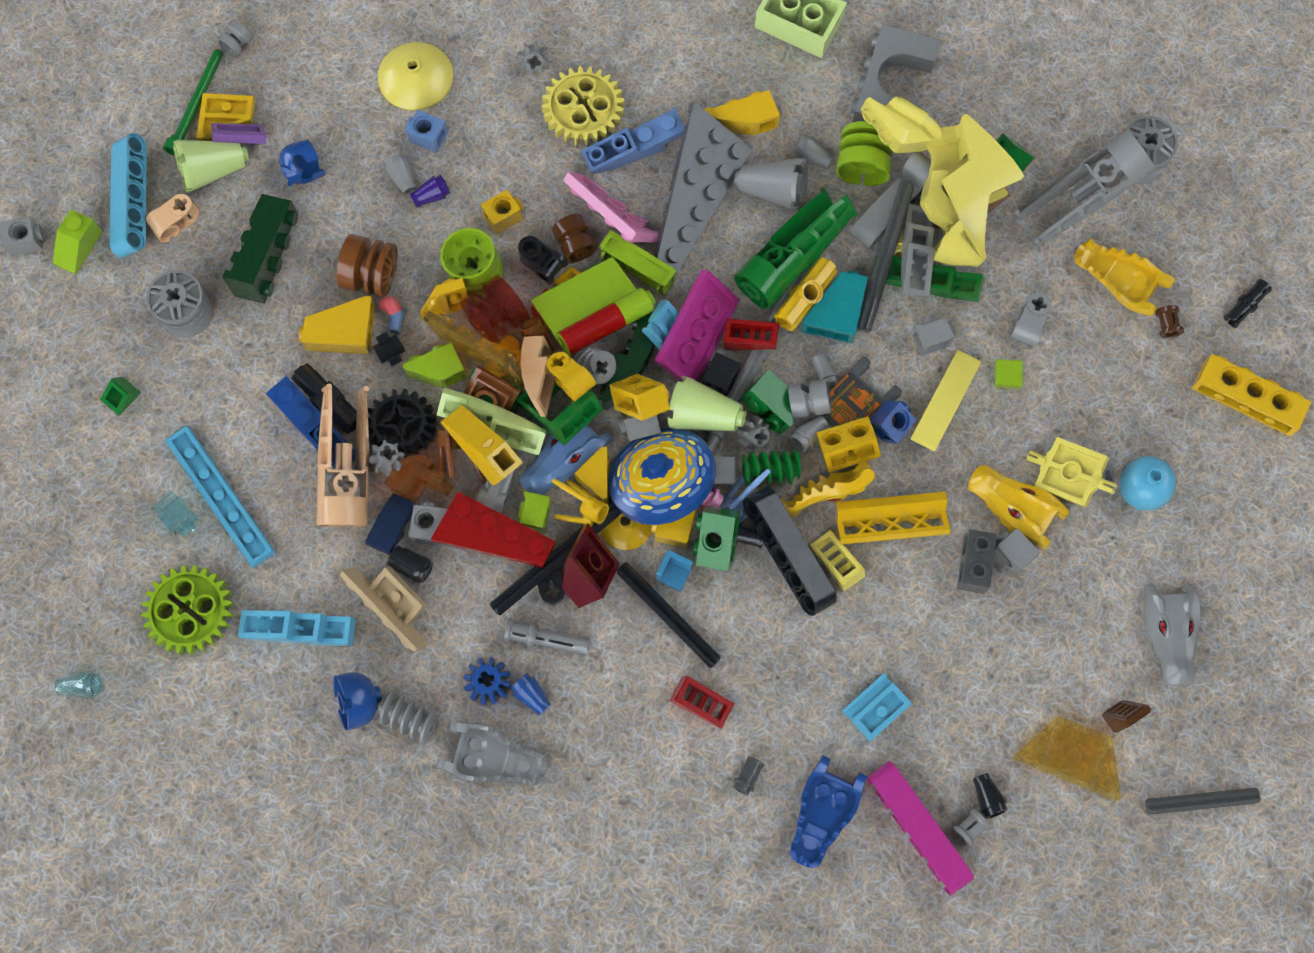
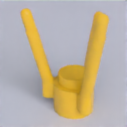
M555 478L552 479L553 484L583 501L580 506V513L583 514V517L555 514V519L581 524L588 523L591 527L594 522L601 524L605 520L609 511L607 503L597 499L570 479L566 480L568 485Z

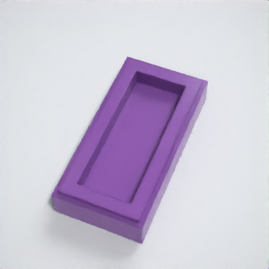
M211 123L213 142L266 144V133L263 125Z

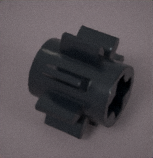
M386 331L375 337L378 344L372 347L382 364L388 361L392 367L403 361L400 354L406 351L397 334L390 337Z

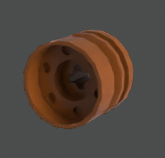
M349 234L342 245L337 264L336 278L339 288L357 292L364 285L366 294L372 295L375 293L377 297H386L397 270L398 250L396 244L390 242L384 244L383 241L376 240L371 247V241L368 237Z

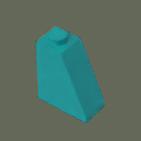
M842 271L823 294L821 300L806 315L801 332L853 344L868 277L862 276L861 273L856 271Z

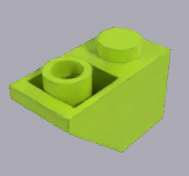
M452 343L439 344L432 348L431 352L412 356L406 363L402 364L409 378L442 389L467 378Z

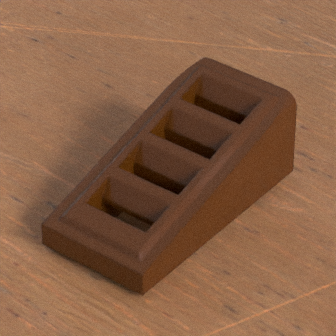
M1122 700L1105 711L1102 717L1112 731L1117 733L1135 724L1149 714L1152 709L1147 704Z

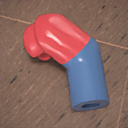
M386 296L380 300L379 308L390 316L387 331L400 334L405 311L396 298Z

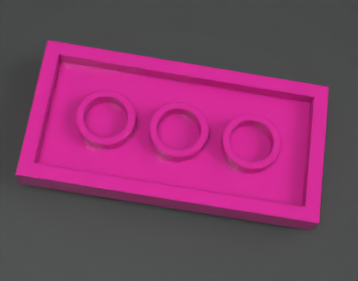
M709 270L700 271L655 359L661 367L681 382H683L682 376L690 377L699 382L725 331L727 318L732 317L740 301Z

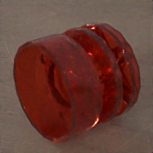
M498 274L482 284L486 295L485 298L478 292L473 291L470 293L473 302L467 297L460 301V305L470 325L492 346L499 343L497 334L502 338L508 336L504 326L505 322L513 329H517L530 319V315L521 299Z

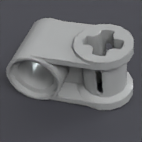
M1037 292L1028 298L1021 315H1019L1016 321L1015 329L1010 338L1033 347L1037 346L1051 308V300L1046 294ZM1035 305L1039 306V311L1034 309Z

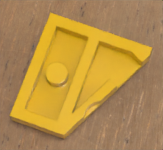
M463 278L447 279L442 284L436 285L420 310L422 321L471 307Z

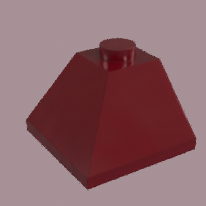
M588 523L583 526L566 559L562 585L566 595L578 608L604 598L620 565Z

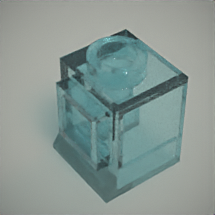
M173 491L151 508L174 535L177 533L181 536L189 535L196 528L195 524L199 522V519Z

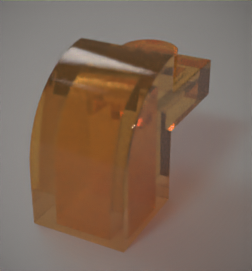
M412 455L399 461L402 465L401 469L397 471L393 468L383 483L392 493L415 503L426 486L445 496H448L453 489V486L447 481L448 476L437 469L433 462L423 455Z

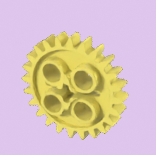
M579 66L576 73L569 68V75L567 76L560 72L559 81L554 78L551 79L552 87L546 86L547 95L542 96L544 103L542 105V112L545 113L543 114L544 121L549 122V130L555 129L556 137L564 134V142L567 143L570 138H574V145H577L579 140H583L585 146H587L589 139L597 143L598 136L605 139L607 138V131L615 133V125H620V117L624 116V108H622L624 107V99L622 98V89H618L617 81L611 82L610 74L602 77V69H599L594 74L592 66H589L587 72H583L582 67ZM584 88H590V89H591V90L588 91V92L582 91V89H584ZM563 101H569V102H570V103L567 104V105L560 104V103L563 102ZM598 107L606 108L604 110H596ZM589 114H590V116H591L596 122H593V121L591 120V118L589 117ZM577 120H584V121H585L584 123H581V124L575 123V121H577Z

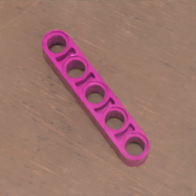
M888 761L869 774L867 777L869 785H874L876 788L875 793L887 809L890 808L894 813L892 817L902 831L909 834L911 837L909 841L921 857L924 856L928 861L926 865L936 879L944 883L946 886L944 890L952 896L974 880V875L897 767L891 761Z

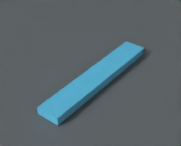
M186 425L165 439L173 454L250 566L254 569L276 554L190 427Z

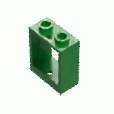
M556 382L551 398L561 390ZM526 390L516 399L525 416L539 427L545 429L548 434L562 445H566L603 410L595 394L589 390L577 401H573L550 422L545 417L540 416Z

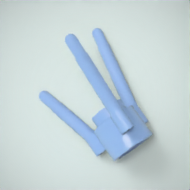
M766 469L737 497L734 494L744 482L743 475L741 474L724 497L719 508L740 511L739 523L744 521L748 516L745 512L743 513L742 501L770 474L771 470Z

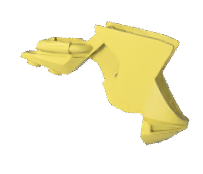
M896 96L885 106L871 97L867 98L860 109L862 116L868 124H872L877 130L879 139L883 144L888 145L895 153L928 150L931 156L928 178L924 182L920 206L928 219L943 230L944 237L935 246L933 261L951 266L978 267L987 257L985 252V233L988 205L1005 198L1008 194L1005 187L1021 181L1024 177L1014 159L968 114L962 115L961 122L956 126L940 127L929 116V113L903 97Z

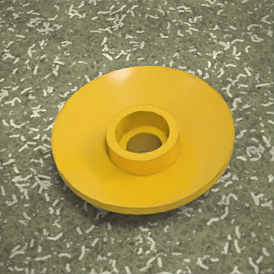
M620 514L600 531L602 538L611 547L619 550H633L642 546L649 539L652 533V525L641 524L631 520L629 525L624 526L620 521L625 516Z

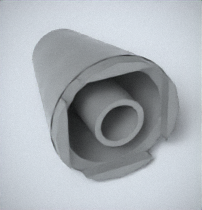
M794 158L742 165L741 169L735 173V186H738L740 192L791 210L799 211L803 206V203H798L800 195H806L808 167H803L807 160L804 158Z

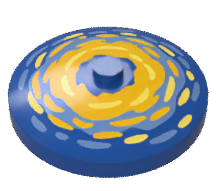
M660 429L661 433L633 440L622 449L610 468L608 489L614 504L625 517L641 524H666L689 515L706 500L715 483L716 464L710 448L698 435L682 429Z

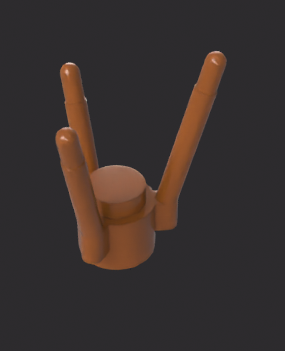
M445 428L439 429V436H437L439 445V483H444L445 451L449 478L453 479L455 475L452 450L461 448ZM471 460L480 481L485 483L486 479L483 473Z

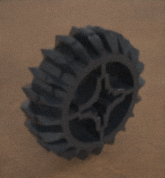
M405 388L402 390L401 395H398L395 389L392 390V396L390 397L386 393H382L383 401L380 402L374 399L373 403L376 408H367L368 414L371 416L368 417L369 444H375L380 447L383 444V440H386L380 434H394L398 436L400 441L397 446L398 453H404L405 460L410 459L409 452L412 451L415 456L419 457L420 452L418 448L421 446L424 450H428L425 440L434 441V436L431 432L437 431V426L433 424L437 421L436 414H432L434 411L431 404L426 405L427 399L424 396L418 399L419 395L416 391L409 395ZM402 406L411 407L421 415L406 414L403 412ZM392 410L391 416L387 419L382 420L384 415L388 411ZM399 415H400L401 419L404 421V423H403L404 426L401 427V429H402V434H401L399 428L396 426V425H398L397 422L400 421V420H399ZM418 426H420L417 434L409 439L410 432L418 429ZM386 440L387 443H390V444H393V445L396 443V442H391V441Z

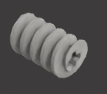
M588 346L570 356L579 365L588 370L596 384H603L609 381L615 373L616 360L610 352Z
M392 689L380 702L375 712L374 720L379 718V722L382 725L389 723L392 730L400 727V734L406 735L410 732V739L416 740L420 737V744L425 745L438 724V719H434L435 710L432 709L425 715V705L422 704L415 710V700L412 699L405 705V695L402 694L395 700V690Z

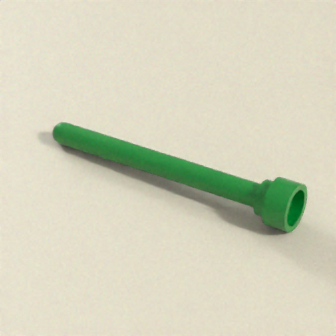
M216 49L213 51L175 134L166 139L162 147L166 153L175 156L173 141L184 140L202 102V95L206 93L223 57L221 50Z

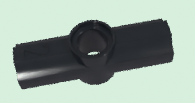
M308 363L298 367L294 371L291 380L309 397V400L316 408L322 409L324 393L321 391L322 387L327 384L332 385V420L345 433L353 432L356 429L357 410L345 400L342 392L332 382H327Z

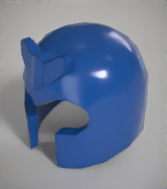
M308 139L291 143L284 147L280 153V169L286 179H288V186H291L293 183L306 184L325 176L324 169L319 168V157Z

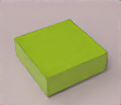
M996 359L994 362V387L1021 389L1023 386V361Z

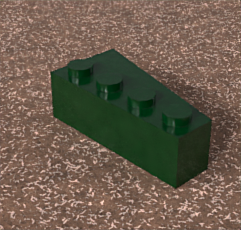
M261 194L249 219L251 229L244 231L240 238L241 250L240 252L234 251L230 259L233 267L231 271L225 270L222 276L235 297L265 304L267 296L271 297L274 290L273 278L275 273H279L282 267L281 255L283 249L287 250L290 244L289 232L291 226H295L298 221V212L291 200Z

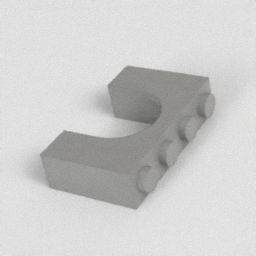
M882 24L880 33H874L870 48H874L873 55L868 54L865 61L864 69L868 70L866 77H860L857 91L861 92L860 97H854L850 113H854L853 122L865 121L860 109L867 98L871 97L884 106L894 98L881 88L878 81V76L887 68L905 66L931 73L941 40ZM913 103L914 105L918 106L919 108H921V106H922V105H918V104Z

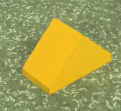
M607 446L597 450L574 474L577 482L597 499L608 504L610 503L608 489L609 453Z

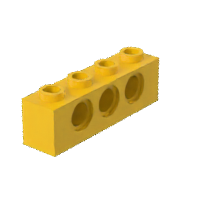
M1213 354L1203 362L1191 388L1288 436H1292L1300 429L1312 401L1305 399L1299 392L1284 389L1274 380L1261 378L1255 375L1252 370L1238 367L1230 363L1227 358ZM1222 377L1227 378L1231 382V385H1227L1223 381ZM1247 389L1252 390L1255 393L1256 397H1252L1248 393ZM1272 401L1277 402L1281 409H1277Z

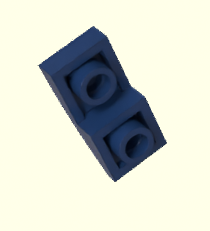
M393 493L374 522L365 544L390 555L404 536L403 529L412 518L413 506L417 505V503Z

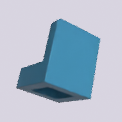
M668 550L656 573V581L681 592L693 568V561Z

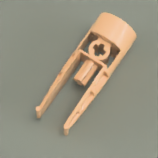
M327 384L321 389L324 393L318 444L316 526L367 527L369 430L366 392L369 390L368 386L358 390L355 470H352V444L336 443L335 469H330L332 460V385ZM325 474L334 475L328 482L331 496H325ZM355 475H361L360 497H354L358 487ZM342 478L344 483H348V488L346 489L337 484Z

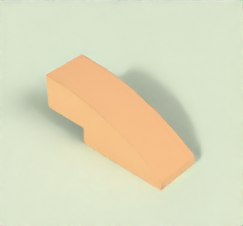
M544 336L524 337L521 349L522 379L525 389L541 417H546L555 384L554 375L549 372L546 362L553 354V351Z

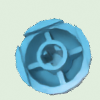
M1143 456L1134 459L1124 467L1119 478L1122 497L1129 505L1138 510H1157L1170 501L1176 490L1177 480L1174 470L1159 457Z

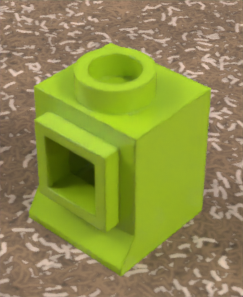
M524 491L526 500L521 502L517 520L536 532L544 534L552 502H550L551 497Z

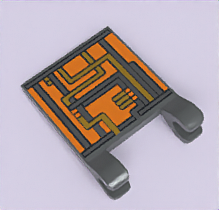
M865 356L829 391L832 413L823 414V416L834 427L867 416L871 420L885 401H896L901 396L902 390L897 385H894L882 398L860 378L870 368L871 364L870 360Z

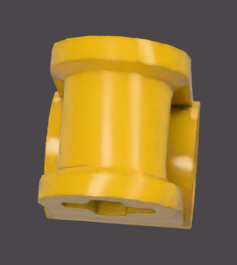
M557 352L548 358L546 367L554 375L556 384L573 401H577L596 385V381L588 370L574 361L567 353Z

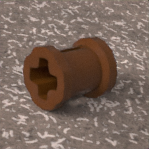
M1168 305L1155 311L1161 326L1160 338L1177 337L1184 333V328L1180 326L1178 318L1180 310L1177 305Z

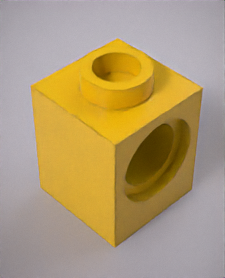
M508 190L480 204L483 216L496 235L523 220L521 210L524 208L518 197H512ZM501 209H509V210H510V211H509L508 213H506V214H500V213H498Z

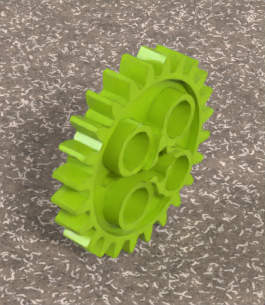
M182 565L180 573L174 568H170V577L160 574L162 583L152 582L155 591L145 592L151 599L141 604L148 608L147 612L141 614V617L149 620L143 627L147 630H152L148 637L157 639L156 645L159 647H163L166 644L165 650L170 653L176 648V653L179 655H183L185 649H187L189 654L194 655L196 647L205 652V643L208 642L212 646H216L214 637H225L220 631L221 628L231 627L225 620L226 618L234 617V614L227 611V609L235 606V603L226 599L233 594L229 590H224L227 583L223 580L218 582L220 576L216 573L210 575V570L206 567L200 572V568L197 565H193L189 572L188 567ZM191 585L192 590L190 594L182 597L183 588ZM174 595L181 602L189 606L194 612L204 618L207 624L202 625L171 601L169 596ZM208 601H212V609L207 613H203V605ZM169 607H173V614L169 618L164 619V611ZM190 623H194V631L189 635H185V627Z

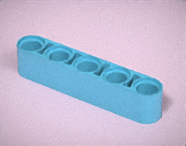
M137 133L128 134L114 142L111 147L110 248L119 258H125L143 249L146 243L147 146L142 136Z

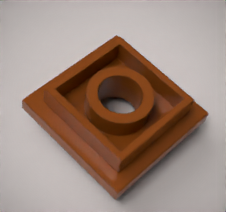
M478 365L464 394L483 401L485 400L482 395H489L494 405L510 411L521 390Z

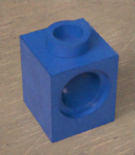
M885 401L871 418L870 422L875 434L883 442L898 444L917 419L910 413L911 408L903 401ZM893 415H894V417H895V422H894V424H892V417H893Z

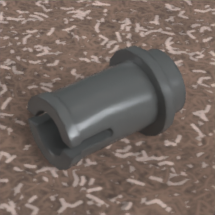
M749 756L739 777L734 778L735 784L733 788L744 795H749L750 791L753 792L755 789L753 785L764 764L756 758Z

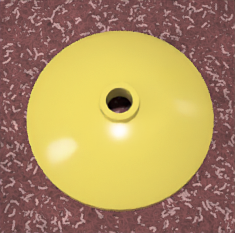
M409 42L397 46L384 57L378 70V84L383 96L391 104L404 110L417 111V109L424 110L435 106L446 97L453 83V68L447 55L438 47L425 42ZM412 66H417L415 69H409Z

